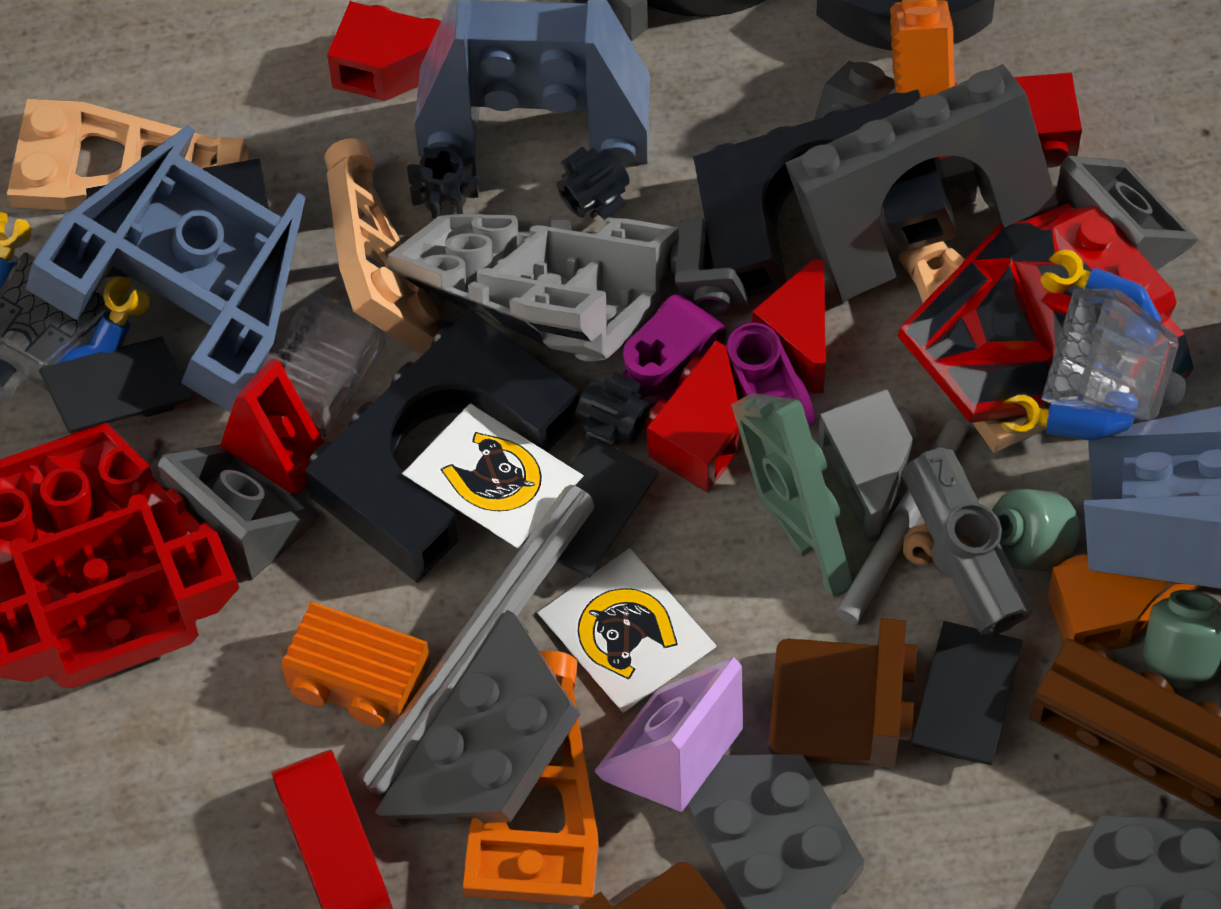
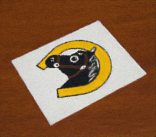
M469 404L402 473L516 548H519L533 532L564 487L570 484L576 485L584 476L472 404Z
M630 548L594 572L591 578L587 577L537 612L622 713L717 647Z

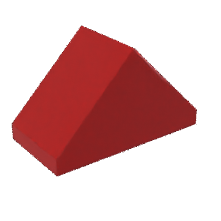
M811 260L753 310L752 323L765 324L773 329L778 335L796 375L802 380L805 388L811 393H824L826 369L824 260Z
M279 359L269 360L236 396L220 446L288 493L299 494L307 484L305 469L307 468L308 461L315 450L325 442Z

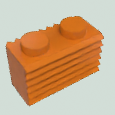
M902 0V2L895 3L890 8V22L892 29V68L896 93H907L918 89L923 98L929 95H936L955 86L953 26L947 1Z
M311 601L308 604L307 612L303 614L302 622L298 625L297 633L293 636L292 643L288 646L287 653L282 659L281 667L286 686L290 689L292 695L300 701L317 707H322L325 703H333L338 707L348 709V713L357 721L368 726L381 727L383 723L395 724L418 692L431 662L427 641Z

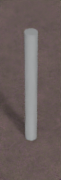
M948 419L930 450L943 447V449H953L956 455L969 432L967 426L959 420ZM907 489L836 611V615L847 624L857 625L903 547L905 534L916 524L921 515L909 489Z

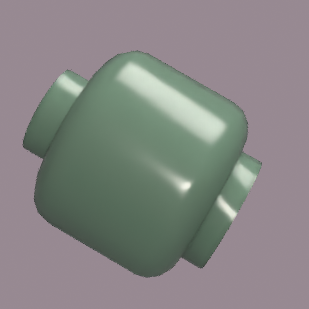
M1014 489L1002 495L994 505L992 511L998 517L1002 528L999 543L1012 568L1052 571L1053 567L1059 566L1074 554L1080 538V524L1075 508L1065 497L1056 492Z
M1193 590L1174 591L1170 594L1169 598L1157 602L1151 609L1143 648V658L1151 669L1159 673L1173 687L1181 689L1194 688L1198 682L1211 680L1221 673V609L1217 599L1208 594Z

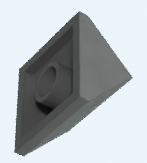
M1067 156L1061 163L1055 193L1057 202L1069 203L1073 209L1089 205L1098 206L1156 271L1189 250L1198 241V238L1124 160Z
M220 444L165 454L158 463L164 488L166 490L173 488L184 499L186 510L200 524L207 522L218 533L228 559L252 580L307 532L320 516L297 493H288L222 448Z

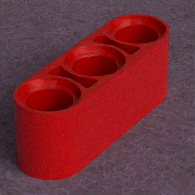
M332 749L271 771L281 804L321 909H393L383 878Z

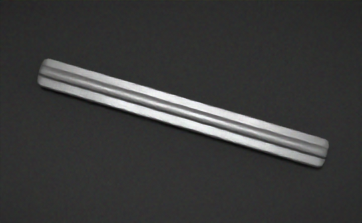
M572 484L564 487L361 769L358 779L369 792L381 798L385 797L505 612L509 610L518 616L594 509L593 498L584 490Z

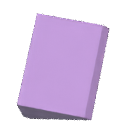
M732 657L657 689L594 772L602 781L682 812L743 729L741 664L735 657Z

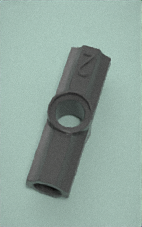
M939 447L924 452L915 460L905 464L901 475L934 540L931 550L933 561L941 572L953 578L980 635L989 634L993 636L1008 631L1016 624L1028 619L1033 609L999 543L1002 533L1000 521L992 510L979 503L953 449ZM956 535L968 537L974 542L976 548L964 545Z

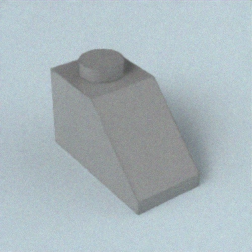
M887 389L821 413L819 422L818 444L868 542L878 539L882 533L904 481L901 471L905 464L910 462L912 442L917 440L916 429L909 412L904 407L897 409Z

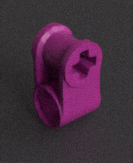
M676 293L669 297L660 306L655 315L625 343L623 362L626 369L623 372V376L641 383L638 391L642 395L641 400L649 403L650 408H653L659 400L665 399L668 401L679 388L681 374L694 356L703 357L715 341L724 344L728 329L724 324L684 295Z
M755 322L743 324L734 329L728 338L727 353L738 401L751 393L797 399L803 405L808 426H814L815 415L808 392L802 380L796 375L775 331L765 324ZM753 355L764 359L765 362L759 365H750L740 359Z

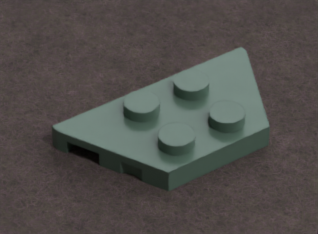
M751 393L731 404L759 498L774 519L783 527L788 538L801 556L815 549L823 576L822 585L827 592L834 598L850 589L853 581L835 518L840 516V509L835 497L825 486L822 471L827 468V463L820 447L811 437L802 403L797 399Z

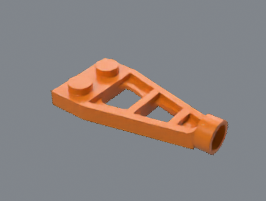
M539 651L554 671L560 686L567 692L576 707L573 689L576 683L577 660L563 652ZM578 719L563 741L562 765L547 766L535 786L555 787L561 794L566 819L563 829L559 833L511 830L506 822L483 823L477 818H472L469 826L463 880L464 897L581 905L594 896L599 841Z

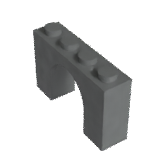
M1004 64L991 70L978 72L971 76L969 80L936 95L925 96L915 102L914 105L881 120L870 121L859 130L826 145L815 146L804 155L785 163L819 260H824V273L842 301L896 278L880 227L881 207L886 194L895 181L907 170L925 160L940 156H959L971 160L981 196L1004 228L1058 204L1026 92Z

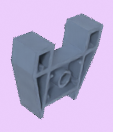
M484 0L450 1L420 66L415 114V132L419 157L424 155L423 148L425 147L433 149L436 147H448L450 144H453L455 151L459 153L461 158H476L480 107H489L497 111L523 108L547 109L557 113H565L572 110L588 111L590 149H596L597 153L603 149L611 151L621 161L623 166L629 164H648L651 111L650 73L607 0H588L587 4Z
M187 125L62 218L33 261L25 289L78 320L112 267L127 274L212 326L192 356L181 383L231 413L236 396L260 371L274 343L306 197L297 193L282 217L263 207L185 159L195 129Z
M1221 406L1135 423L1125 432L1098 440H1088L1092 500H1084L1089 570L1221 589Z

